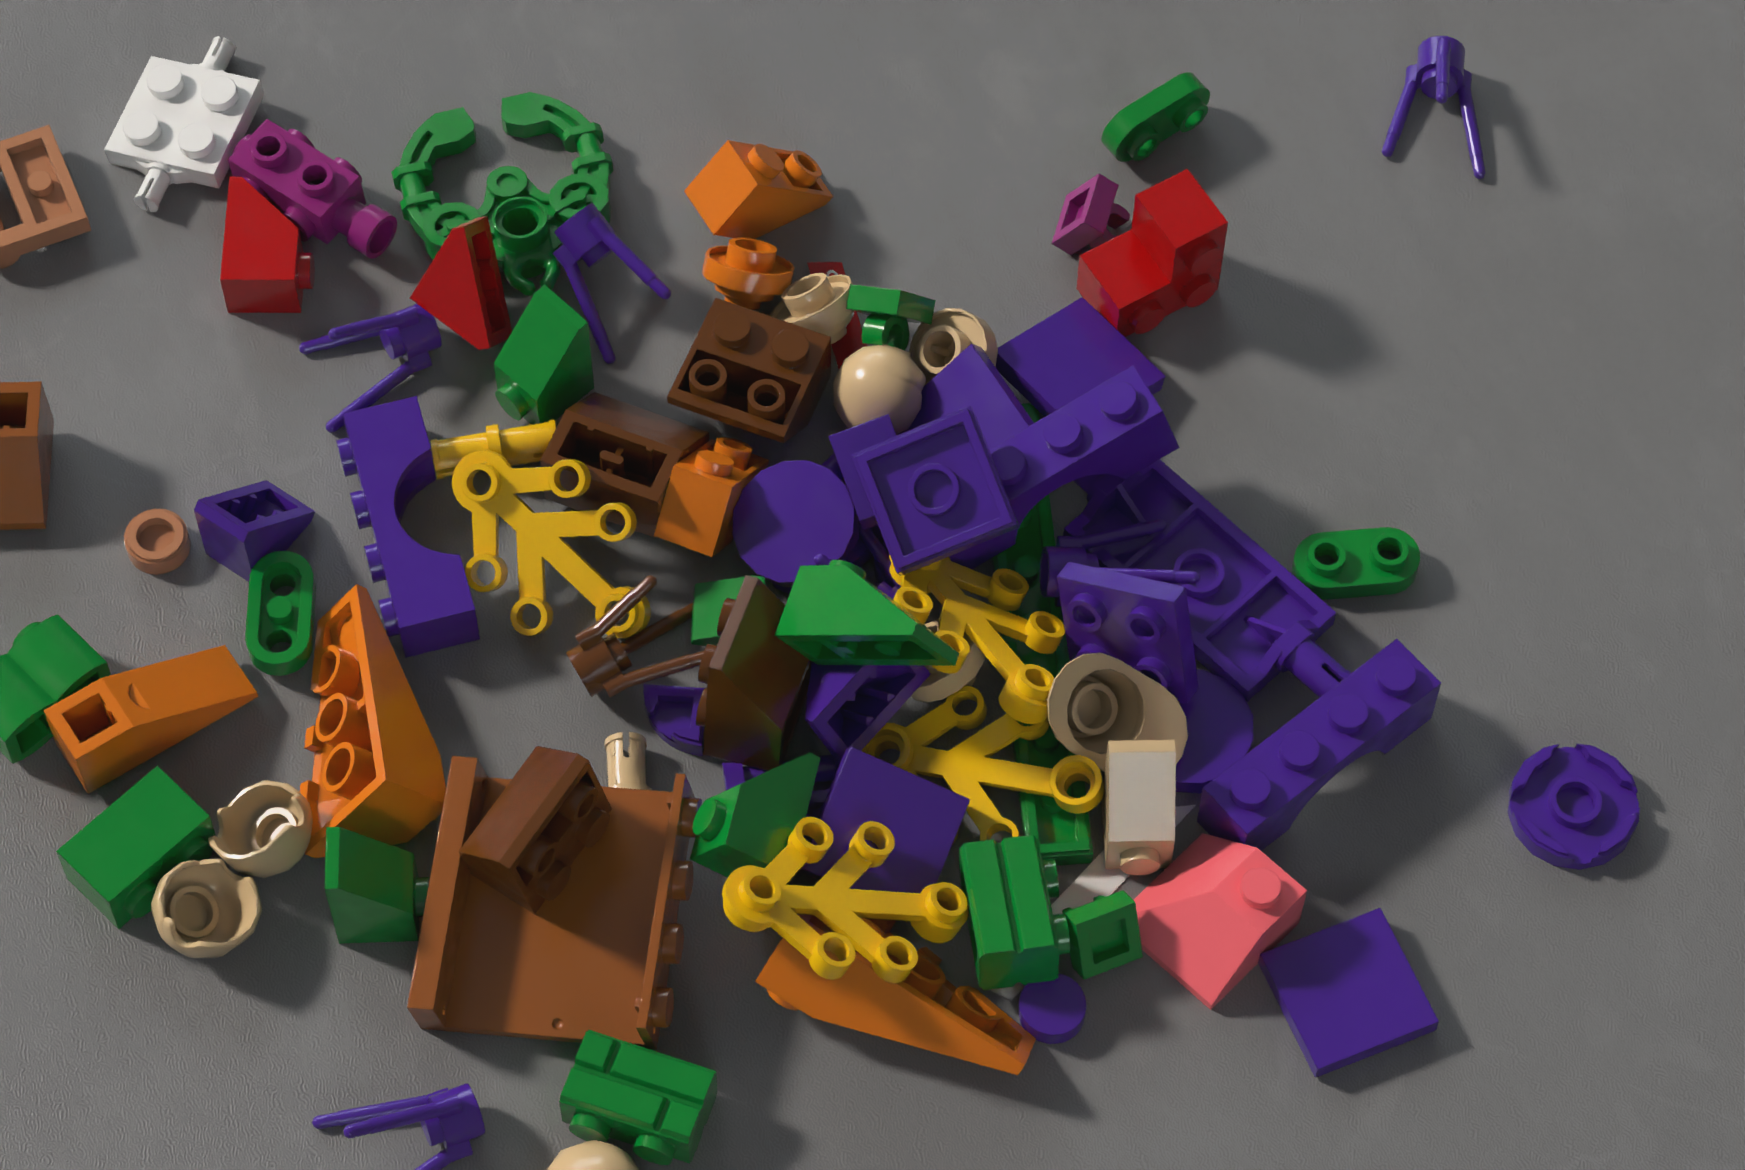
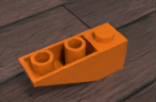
M226 645L102 677L45 709L44 713L57 747L89 794L256 699L258 693Z

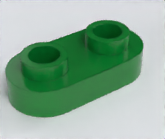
M1185 72L1179 74L1119 111L1105 127L1101 136V142L1120 162H1127L1132 159L1135 161L1143 160L1156 150L1160 142L1178 131L1188 132L1203 121L1208 113L1207 104L1210 99V91L1193 73Z
M1392 527L1320 532L1309 535L1299 543L1294 554L1292 574L1321 600L1392 595L1406 590L1414 582L1420 563V551L1417 543L1409 534ZM1382 550L1396 553L1398 558L1388 560L1383 558L1378 552ZM1328 555L1336 563L1324 565L1318 562L1316 557Z
M276 551L265 555L254 565L249 578L245 631L246 646L254 666L260 671L273 676H284L298 671L309 660L313 648L316 583L309 562L294 552ZM282 586L295 588L292 593L286 596L274 594ZM279 642L291 644L289 649L283 652L275 653L270 650L274 644Z

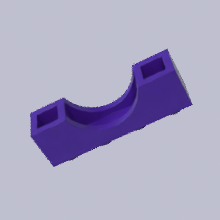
M1134 365L989 450L1020 526L1029 511L1040 500L1066 483L1096 474H1110L1125 480L1180 447L1163 410ZM1019 528L951 555L949 558L952 562L974 569L1015 545Z
M417 396L343 413L347 438L336 440L345 477L357 474L361 490L351 492L350 497L359 530L371 527L375 544L364 546L372 582L376 583L385 580L389 598L378 600L387 636H400L405 658L480 640L476 611L461 556L428 549L414 541L401 527L402 516L409 502L419 491L436 480L431 446Z
M1396 638L1205 785L1202 789L1197 822L1209 835L1254 846L1262 851L1290 829L1294 820L1310 799L1342 769L1370 752L1381 751L1385 755L1429 721L1433 715L1441 682Z

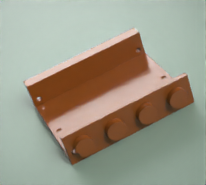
M452 756L407 1009L419 1027L428 1030L582 1043L584 1035L589 1029L647 1049L657 1050L660 1027H670L673 1017L674 992L672 988L667 987L670 964H679L683 952L684 929L682 924H677L680 900L688 901L692 892L693 863L686 860L689 838H695L696 836L692 829L693 821L698 809L702 805V799L695 798L686 774L676 773L673 792L601 786L612 808L609 812V824L604 834L592 847L588 848L585 846L571 864V875L562 892L552 901L545 900L536 914H533L474 877L459 854V850L512 779L488 777L478 758Z

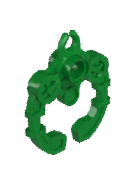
M527 92L502 98L501 119L503 130L507 135L529 138L551 133L563 141L566 151L571 153L578 152L579 157L571 163L573 174L558 180L550 190V194L539 190L527 178L525 172L518 167L502 166L493 170L487 178L484 202L477 210L475 207L463 202L442 204L439 193L426 191L425 186H429L434 181L432 166L437 158L462 153L476 143L475 125L464 107L435 113L413 133L403 151L400 165L391 172L395 189L401 191L403 199L400 202L403 218L411 223L415 232L425 242L426 251L433 260L452 228L475 218L488 216L498 266L504 271V275L510 285L524 295L532 296L536 287L533 282L526 278L538 276L546 271L544 277L540 280V287L545 284L552 290L560 275V263L553 255V252L563 245L554 232L570 217L591 203H594L608 223L611 221L610 174L614 170L610 154L604 152L601 146L604 142L601 125L595 122L591 123L576 109L546 95Z

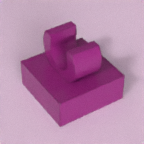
M1099 173L1067 194L1051 244L1072 255L1088 244L1093 249L1117 237L1109 232L1107 225L1117 229L1128 222L1130 218L1129 212L1124 207L1114 203L1119 185Z

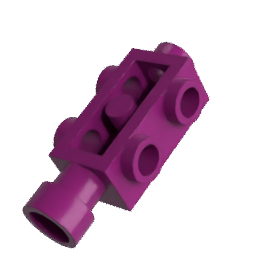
M266 119L252 135H246L237 143L232 155L228 158L232 176L243 177L299 228L301 241L303 242L308 241L313 235L328 245L340 232L347 237L349 246L366 257L373 259L380 256L388 248L396 234V217L375 204L365 206L366 200L361 184L362 177L355 167L342 158L336 157L333 160L318 151L312 142L298 130L289 129L286 131L269 119Z

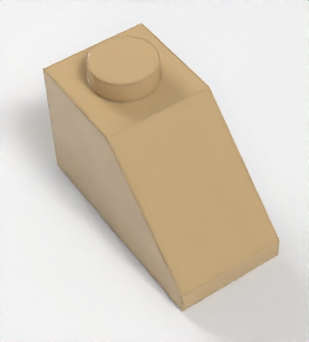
M1175 740L1108 741L1103 779L1104 795L1101 800L1105 869H1121L1129 875L1152 874L1160 868H1167L1172 862L1175 844Z

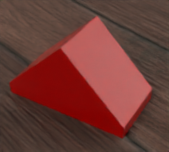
M488 216L478 217L452 228L410 297L411 300L478 350L492 348L507 340L512 333Z

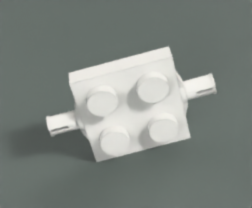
M219 36L214 37L203 62L200 64H186L151 56L104 149L110 164L135 169L146 176L134 197V203L145 211L148 210V207L150 212L158 210L168 186L172 183L192 182L219 189L230 167L228 158L232 155L237 143L245 136L265 95L261 82L258 79L225 72L233 54L236 52L235 44L227 38H223V41H221Z

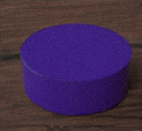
M1059 974L1058 978L1053 981L1028 983L1025 985L1019 1000V1020L1022 1027L1035 1037L1037 1041L1046 1044H1059L1072 1039L1081 1030L1086 1014V997L1077 982L1066 975Z

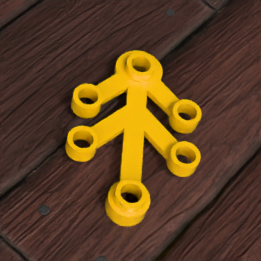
M486 450L475 451L464 456L458 462L452 475V489L457 501L461 506L472 512L474 556L467 562L465 574L468 585L478 592L495 591L506 582L508 575L507 566L504 560L499 557L500 516L516 531L519 600L511 609L510 620L517 632L526 636L538 635L547 631L552 624L553 610L546 601L544 559L596 607V621L610 610L614 602L620 601L630 590L634 589V587L629 586L614 588L562 538L600 536L602 539L610 542L626 540L634 533L637 525L636 515L628 505L608 503L598 510L535 513L516 495L517 493L552 490L554 494L562 498L579 497L588 490L591 482L590 471L584 463L575 459H565L556 462L552 467L512 468L508 461L496 452ZM569 466L574 468L579 476L578 485L571 491L566 490L560 482L561 472ZM481 470L488 473L491 478V487L483 495L479 494L473 486V478ZM613 510L619 511L625 519V526L619 534H613L606 526V517ZM483 561L490 562L495 569V578L488 585L482 583L477 575L478 567ZM644 596L629 611L628 620L623 625L615 624L605 634L610 635L614 632L617 638H627L645 629L651 617V607L647 597ZM529 604L535 605L541 613V621L535 628H530L523 620V611Z
M889 554L891 562L890 574L895 582L901 586L893 598L895 602L923 624H925L933 608V602L926 593L932 592L943 605L935 634L959 653V657L955 666L932 667L948 674L960 671L970 651L968 642L963 638L965 632L1006 680L998 697L1001 708L1010 717L1022 723L1039 724L1043 722L1048 715L1047 698L1054 680L1053 675L1041 666L1034 664L1025 665L997 633L999 632L1024 642L1029 648L1039 653L1051 654L1057 650L1065 634L1064 624L1058 617L1045 611H1036L1027 620L1007 612L1017 610L1020 607L1029 589L1026 579L1010 569H998L990 577L952 562L949 557L899 576ZM961 589L987 598L994 606L965 595Z
M968 685L948 696L946 702L907 727L896 723H886L861 750L879 758L883 751L896 749L900 751V756L892 765L914 775L921 774L944 778L953 792L970 799L966 812L980 831V841L990 840L992 835L999 831H1007L1012 834V837L1020 836L1015 823L1000 815L981 785L1054 797L1059 807L1075 814L1092 810L1100 803L1104 795V781L1100 769L1093 760L1085 756L1072 755L1065 757L1053 769L989 758L1018 738L1035 740L1042 737L1049 728L1048 715L1039 724L1023 726L1006 713L949 751L926 747L954 726L970 730L978 727L985 720L987 707L984 698L978 689ZM970 699L977 702V707L973 713L963 716L955 713L956 706L961 701ZM1076 781H1085L1090 784L1088 793L1080 798L1069 796L1067 790ZM957 831V834H956L955 839H954V841H953V844L955 843V841H956V839H957V837H958V831Z
M816 817L802 818L789 835L788 845L765 868L753 865L742 866L735 869L725 881L722 889L723 909L727 918L735 926L749 932H759L771 927L809 959L811 968L819 976L830 980L838 979L845 974L855 959V950L872 963L874 972L881 979L890 983L904 981L917 964L918 954L910 941L900 936H889L884 939L861 918L910 921L914 930L922 938L934 943H945L952 940L968 918L967 898L964 892L956 885L948 882L928 885L921 893L850 889L869 868L881 866L894 849L895 839L892 832L885 825L875 821L865 822L859 827L849 843V850L814 886L787 884L805 863L819 862L833 843L834 837L831 828L824 821ZM803 835L813 838L817 845L809 843ZM865 840L872 841L879 849L870 847ZM797 914L815 915L834 932H827L821 936ZM824 950L834 953L839 958V961L829 958ZM887 954L897 957L902 965L891 961Z

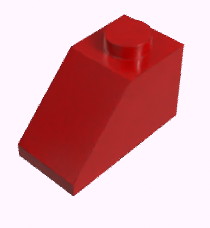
M229 176L220 282L228 313H301L303 289H313L315 266L313 253L303 252L299 228L243 177Z

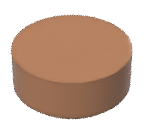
M146 510L129 522L124 533V543L130 561L137 569L148 574H165L177 569L184 563L190 552L191 542L186 524L179 515L170 510Z

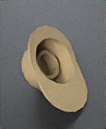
M1104 653L1080 655L1066 663L1053 680L1047 698L1048 721L1055 738L1073 754L1090 758L1097 764L1100 770L1105 771L1108 741L1175 740L1176 764L1181 759L1188 738L1186 716L1177 698L1158 682L1123 661Z

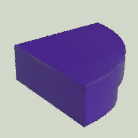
M643 684L646 715L657 735L679 751L703 756L705 728L696 726V714L702 692L705 688Z

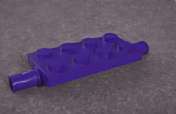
M1159 459L1125 480L1110 474H1096L1073 480L1088 494L1086 498L1088 504L1083 512L1064 528L1063 536H1082L1162 519L1166 522V529L1162 532L1085 549L1086 553L1097 555L1099 567L1197 572L1200 575L1198 583L1179 584L1186 587L1195 659L1211 673L1228 680L1244 695L1246 702L1280 672L1290 671L1319 698L1352 673L1315 643L1322 634L1334 625L1336 612L1162 460Z

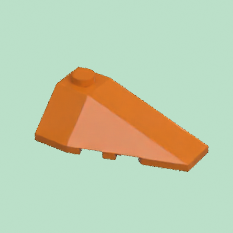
M356 584L317 621L310 689L320 695V704L315 725L306 729L304 745L305 749L315 752L312 781L307 780L300 784V793L310 803L313 818L311 838L305 855L313 858L325 857L326 827H342L390 845L409 842L442 813L446 792L440 752L367 588Z
M797 914L821 936L827 932H834L815 915ZM861 918L884 939L894 936L890 930L895 924V920ZM782 937L755 980L756 983L767 989L769 996L776 1003L789 1010H800L814 1019L1019 1075L1025 1066L1036 1041L1035 1037L979 990L970 986H959L956 988L951 984L939 967L942 959L926 946L919 948L917 951V964L902 982L890 983L881 979L874 972L872 963L856 950L855 959L845 974L838 979L830 980L819 976L811 968L809 959ZM824 950L829 958L839 961V958L834 953ZM887 954L891 961L902 965L897 957Z

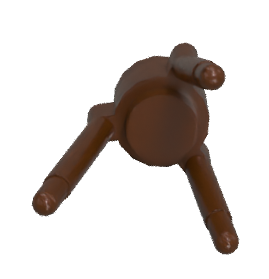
M649 575L633 590H630L594 625L576 634L575 637L579 645L567 651L566 654L590 696L593 697L606 690L611 698L629 687L699 666L704 651L681 656L628 673H622L633 666L627 656L628 654L692 618L693 602L622 642H619L614 632L602 638L607 631L656 586L657 579Z

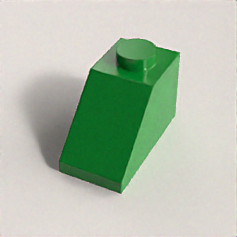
M545 284L534 293L494 361L497 384L495 396L508 415L518 421L524 418L531 425L549 422V420L553 419L556 420L564 414L566 409L576 404L594 389L588 322Z
M809 752L706 799L698 809L693 821L692 829L696 836L690 860L727 878L735 869L742 866L753 865L765 868L788 845L789 835L797 823L806 817L820 757Z
M326 827L325 893L339 944L419 941V917H423L430 878L418 876L414 853L342 827Z

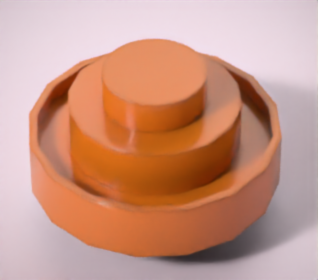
M738 237L730 239L727 246H715L706 251L702 274L707 280L715 284L716 291L725 295L724 301L755 310L760 308L761 302L773 300L775 295H781L792 284L795 267L790 261L776 255L777 248L774 245L757 239Z

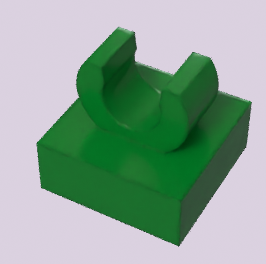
M850 284L846 309L869 315L862 328V343L889 345L906 350L910 337L908 322L931 325L936 300L903 290Z
M1124 890L1106 897L1099 895L1093 898V902L1075 909L1068 907L1062 910V914L1066 915L1072 968L1083 980L1143 957L1136 903Z

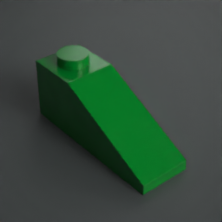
M831 560L829 565L800 566L774 636L816 665H956L959 653L891 597L865 579L867 576L866 572L859 566L843 560Z

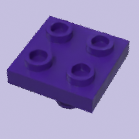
M1068 562L1057 576L1069 660L1072 661L1082 654L1104 653L1115 657L1164 686L1177 698L1178 702L1188 704L1198 691L1199 686L1186 587Z

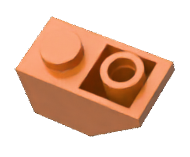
M730 140L726 141L684 190L712 234L730 238L756 239L825 206L833 198V195L820 178L822 172L819 165L806 153L799 150L788 151L767 147L763 144L753 145Z
M719 437L716 441L711 439L673 466L654 536L713 557L732 542L733 510L743 488L761 470L767 468L769 460L752 454L753 448L740 440L727 437Z

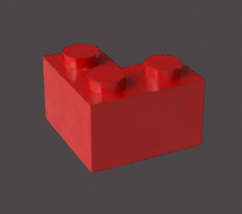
M1187 168L1135 195L1131 230L1079 255L1076 289L1124 337L1134 332L1136 334L1149 332L1165 316L1185 306L1189 308L1199 306L1218 290L1228 221Z

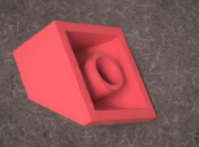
M1202 833L1134 899L1142 950L1211 1010L1258 964L1261 953L1272 950L1299 924L1307 890L1257 847Z

